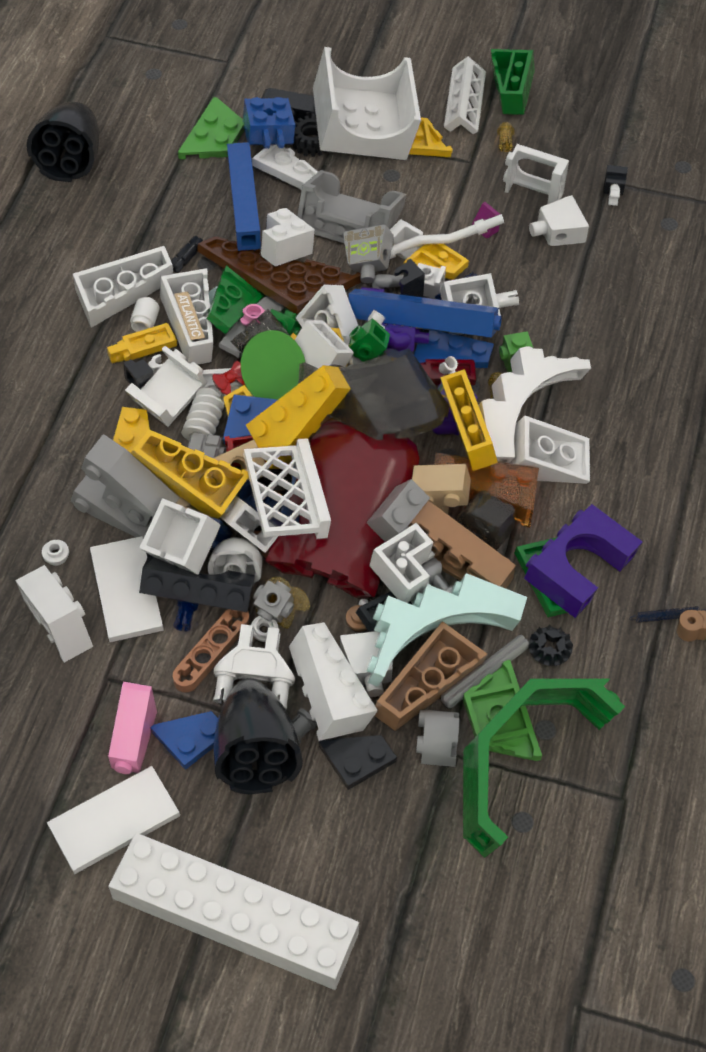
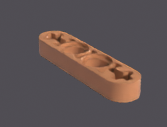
M227 609L173 671V682L178 691L191 692L202 682L239 639L241 624L249 625L248 612ZM242 616V621L236 620L233 623L232 617L238 618ZM219 633H223L228 637L227 641L222 644H217L212 639ZM201 653H207L211 656V659L204 664L198 663L195 660L196 656ZM190 674V681L185 679L181 682L180 676L187 677Z

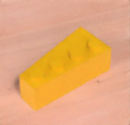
M323 365L247 423L246 427L258 448L296 446L297 439H308L312 433L317 432L321 427L320 423L327 415L334 411L351 388L339 367ZM280 456L278 459L289 465L292 456ZM273 464L269 467L270 469H280Z

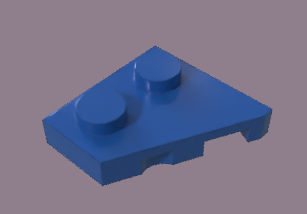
M210 711L154 724L150 728L153 735L186 770L214 748V736L218 718Z

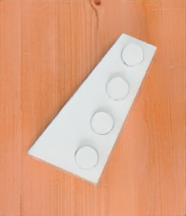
M165 246L73 273L75 290L90 327H94L136 303L139 298H144L160 289L161 276L173 274V266Z
M323 622L302 626L290 644L289 649L297 674L302 677L304 682L302 687L304 696L309 698L312 707L309 712L312 721H316L318 726L316 732L318 740L321 741L363 731L377 713V708L326 624Z

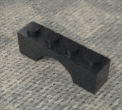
M148 556L142 568L139 593L248 612L255 575L230 570L221 574L197 575L153 556Z

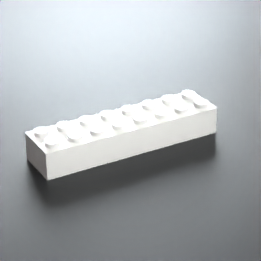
M135 833L108 886L114 900L333 990H336L359 934L358 921L138 833Z

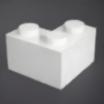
M287 208L267 214L266 230L262 232L261 256L272 265L278 266L310 255L313 252L315 229Z
M415 523L375 548L369 566L398 600L408 603L415 598L417 592L422 593L427 586L430 575L420 564L428 559L434 542Z

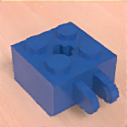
M255 97L244 99L243 124L247 142L250 145H263L265 149H269L270 145L284 148V144L292 145L294 143L295 122L288 98Z

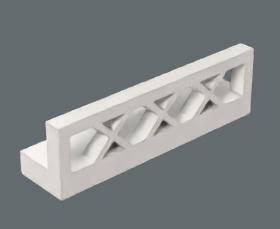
M468 56L452 69L444 128L449 132L459 125L464 126L472 134L478 132L486 71ZM467 114H468V116H469L471 122L466 118V115H467Z

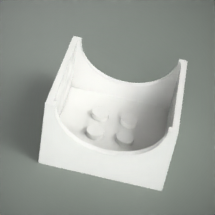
M324 47L313 86L320 150L407 160L421 122L411 58L404 57L396 69L384 75L360 77L339 69L332 61L331 48Z

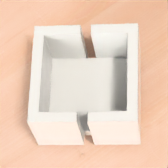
M162 498L140 549L157 559L198 575L221 525L208 515L189 508L186 509L179 504Z

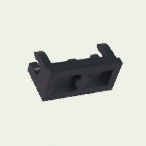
M409 259L407 263L396 268L394 276L404 273V277L399 281L401 286L400 295L423 298L425 273L412 259Z

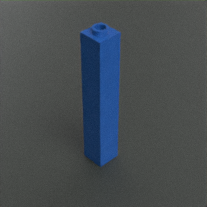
M250 143L227 144L238 251L261 249Z
M354 289L349 293L348 297L355 318L368 321V317L375 310L385 317L382 323L491 338L496 333V330L499 331L501 327L502 316L498 315V307Z

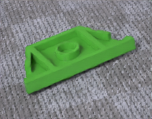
M213 97L179 149L178 158L186 159V155L198 154L199 159L228 157L227 144L237 143L245 130L243 119L217 97Z
M510 660L503 662L502 667L493 674L489 673L481 680L479 685L471 687L463 694L464 705L475 737L520 690ZM526 706L519 707L492 736L489 742V751L534 761L541 760L542 754Z

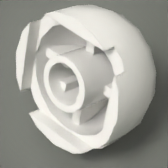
M237 537L225 539L215 547L209 558V575L221 574L228 570L255 575V583L261 578L262 556L258 548L251 541Z

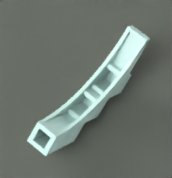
M467 573L460 582H455L451 593L427 584L422 593L417 592L412 605L388 596L383 605L380 603L377 605L373 619L377 620L374 631L380 632L375 644L379 651L377 657L372 655L368 664L367 672L371 673L368 683L378 687L396 655L419 636L436 629L442 621L447 625L463 623L487 624L513 631L521 620L527 597Z

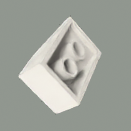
M524 416L516 423L514 433L515 458L508 464V473L533 481L584 484L590 482L589 438L528 416Z

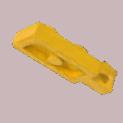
M165 323L122 336V340L117 342V344L107 347L108 357L111 363L134 360L160 352L164 346L167 348L176 347L177 340L169 324Z

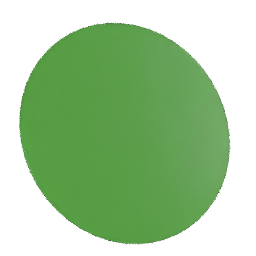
M268 330L255 335L245 346L241 358V373L246 387L255 397L279 400L305 379L306 362L300 346L292 337L280 331Z

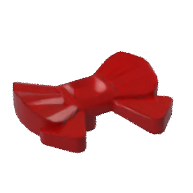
M239 361L234 362L232 368L227 372L212 375L214 385L222 394L228 395L231 393L230 384L234 381L239 382L242 386L245 385Z

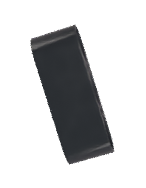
M268 88L261 97L288 98L294 122H298L299 118L305 120V116H309V119H312V115L316 116L314 96Z

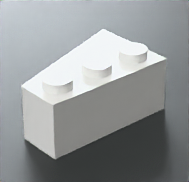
M44 565L15 580L25 603L38 623L42 624L49 633L47 637L50 642H55L64 663L93 647L82 619L85 612L78 601L73 602V596L67 586L62 588V582L56 572L51 574Z

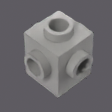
M268 580L265 586L260 585L253 597L255 599L253 604L258 610L257 614L269 622L274 619L281 623L283 618H287L295 605L293 604L294 598L289 593L291 589L280 581L274 584ZM273 594L278 597L275 603L268 602Z

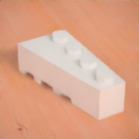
M207 268L161 276L160 298L182 353L189 364L195 362L198 365L212 362V323L206 319L210 309ZM175 293H189L205 338L190 340L174 296Z
M323 285L296 316L301 327H303L306 320H323L330 328H339L344 343L347 346L350 341V333L358 326L343 285ZM352 355L347 363V383L351 388L347 394L364 393L378 378L372 361L364 364L359 358Z

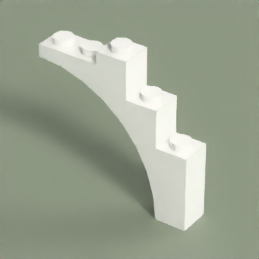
M529 346L518 349L510 359L512 372L501 374L492 385L494 399H485L478 405L498 463L484 468H506L515 458V426L521 407L526 399L547 385L562 381L581 380L591 369L590 360L579 359L578 357L563 359L549 356L544 358L543 349H533Z

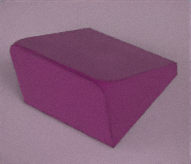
M484 202L472 225H474L475 221L480 219L487 220L500 215V213ZM499 225L487 229L488 232L481 235L489 238L499 231Z

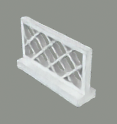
M297 439L296 446L244 449L243 455L264 537L315 533L317 539L327 538L331 518L308 439ZM291 455L292 461L288 465L278 458ZM261 457L267 462L260 466L253 462L252 458ZM272 464L283 470L278 476L267 470ZM288 473L298 479L294 485L283 479ZM262 475L273 481L268 487L257 481ZM280 485L287 489L288 492L282 496L273 491V489ZM293 494L304 500L300 506L289 500ZM266 496H269L278 503L272 508L263 503V500ZM284 505L294 512L290 517H287L278 510ZM300 514L308 519L310 524L301 525L294 520ZM274 517L283 522V525L269 527L268 521Z

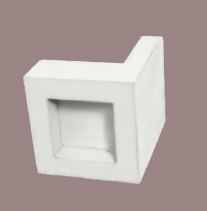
M402 219L390 229L394 235L392 246L423 235L421 230ZM422 245L408 249L396 255L406 260L420 247H422Z

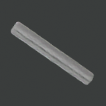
M518 635L441 695V702L447 708L455 706L463 699V694L471 687L479 685L485 676L497 671L506 660L513 661L529 647L528 640L523 635Z

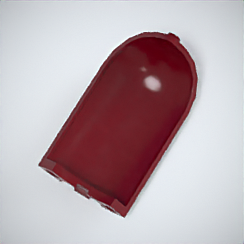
M332 417L321 425L310 442V448L331 518L328 537L317 539L315 533L278 536L271 545L266 562L283 574L301 575L313 578L314 574L328 578V584L340 588L355 598L375 597L381 579L369 565L374 549L385 543V541L367 522L396 486L412 479L414 466L419 465L420 458L416 444L402 432L385 423L364 417ZM295 494L289 498L290 501L299 506L304 501ZM299 514V524H310L308 519Z

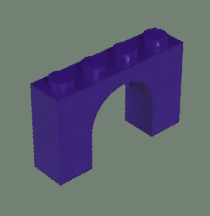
M593 504L585 511L580 509L573 517L572 524H565L559 530L557 538L555 540L549 539L543 546L542 553L539 556L534 554L526 564L528 570L524 579L574 618L590 604L598 587L570 565L566 552L573 549L591 551L620 572L635 557L642 544L640 539Z

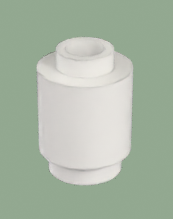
M145 297L139 298L136 301L130 319L131 327L135 332L154 327L160 309L154 299Z

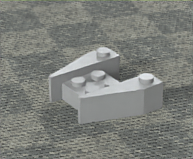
M103 434L84 458L81 469L85 472L86 476L74 490L71 502L79 511L87 512L91 516L134 537L142 536L144 539L162 498L177 503L180 497L128 450Z

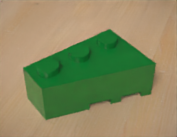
M491 49L492 69L502 114L524 115L535 72L533 50Z

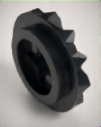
M549 624L545 628L539 627L536 632L531 634L529 651L532 657L543 665H561L572 654L573 643L571 642L570 634L563 632L561 627L557 629ZM547 640L551 643L556 641V649H553L551 646L545 647Z

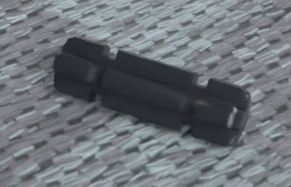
M193 236L188 241L189 243H186L175 255L176 257L171 259L175 273L180 272L183 266L198 252V243L203 242L202 238Z

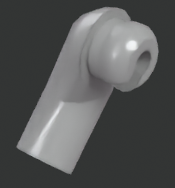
M377 274L372 287L377 289L401 287L399 281L404 275Z

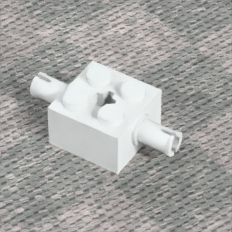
M491 273L444 281L440 290L441 298L445 301L498 308L519 305V296L516 297L518 295L517 290L495 293ZM449 332L454 335H462V333Z

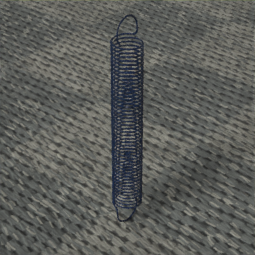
M695 606L693 609L692 607H684L681 610L676 608L677 611L675 609L673 611L672 609H667L665 612L664 610L653 611V614L652 611H648L645 615L644 612H637V620L640 617L637 623L649 622L651 620H669L671 618L680 619L679 617L684 611L697 610L699 606Z

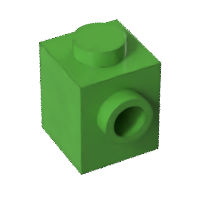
M528 331L504 335L503 344L499 346V354L501 360L504 361L507 372H512L510 359L519 348L526 346L533 348Z

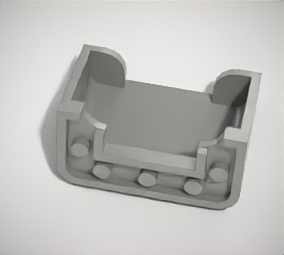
M320 170L302 185L297 217L315 229L314 235L345 243L343 236L345 231L383 224L390 230L395 225L404 207L406 194L389 191L383 196L381 205L340 194L339 178L333 173Z

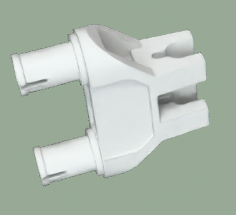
M241 624L238 646L225 655L214 667L217 683L213 701L222 704V697L225 702L229 692L233 689L234 680L251 678L273 684L272 692L280 699V702L287 710L289 687L295 683V677L278 653L281 636L279 633L280 629L268 627L265 648L252 647L253 626Z

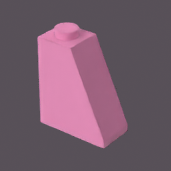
M123 682L108 755L111 768L119 773H139L151 735L150 727L154 725L157 714L151 686Z

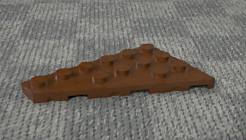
M217 236L198 243L199 253L223 268L227 265L251 286L295 314L302 311L323 285H343L344 289L347 290L361 283V273L359 272L354 275L340 272V267L328 266L324 263L306 259L305 263L293 260L274 266L261 256V249L238 251L237 241H229Z

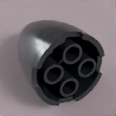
M80 102L61 104L48 111L30 132L27 139L28 156L32 158L40 169L39 172L54 181L72 182V179H79L91 171L98 153L99 128L92 110L85 104ZM64 147H65V149H66L67 151L65 152V154H64L62 160H60V156H61V154H62V152H63V149H64Z
M246 678L239 681L229 692L217 720L214 736L215 775L217 779H221L230 786L231 791L236 793L253 795L273 792L272 786H277L287 780L292 782L302 769L303 759L299 739L286 709L276 695L260 681ZM257 761L258 770H254L252 767V763Z

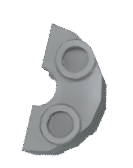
M420 710L418 727H424V734L417 738L416 753H422L421 764L455 767L459 734V712Z

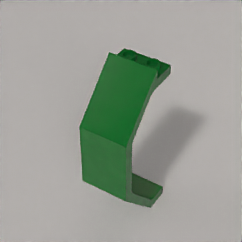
M529 679L463 749V838L484 858L500 847L508 838L491 821L488 815L489 742L492 736L519 707L530 705H571L600 730L625 707L614 692L604 687L610 679Z

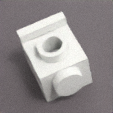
M418 263L417 266L425 273L423 296L438 299L441 287L445 281L446 267L436 268Z

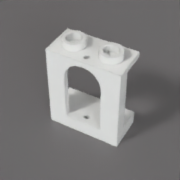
M517 144L514 151L508 153L505 165L508 166L503 178V182H506L505 192L508 193L514 183L549 195L547 204L560 200L564 193L569 160ZM525 158L555 167L551 181L524 172L520 169L518 161Z

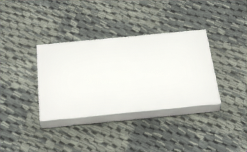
M142 536L90 547L109 642L164 631L156 596L139 593L142 568L147 559L146 552L140 549L143 541Z
M150 766L48 821L47 824L73 873L76 874L129 845L135 833L145 836L178 818L180 813L154 768Z

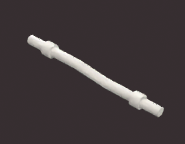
M502 214L487 220L480 219L475 221L474 225L450 234L419 235L393 245L390 259L396 257L398 253L419 245L447 244L477 233L481 235L488 232L487 229L503 224L504 219Z

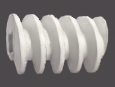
M211 388L197 390L181 432L187 440H190L191 433L193 432L202 433L206 436L208 434H215L222 411L225 408V404L217 391Z

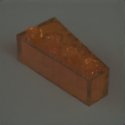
M436 453L434 465L466 464L471 478L468 502L474 504L475 508L483 511L485 509L499 513V517L507 520L510 518L522 522L521 525L530 528L539 468L498 462L473 471L468 457Z

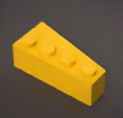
M149 429L131 452L137 460L174 493L203 514L216 519L222 516L249 477L248 471L244 469L239 470L230 466V463L213 459L204 455V452L187 448L181 445L180 442Z

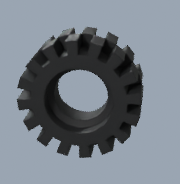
M312 115V119H309V116H305V120L299 118L298 122L295 121L294 143L292 145L294 150H297V153L301 154L304 152V156H308V153L311 154V157H315V153H318L319 156L322 155L319 145L317 120L314 115ZM308 135H316V137H307V136H308Z

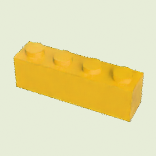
M465 369L440 377L472 470L475 471L498 463L492 440Z

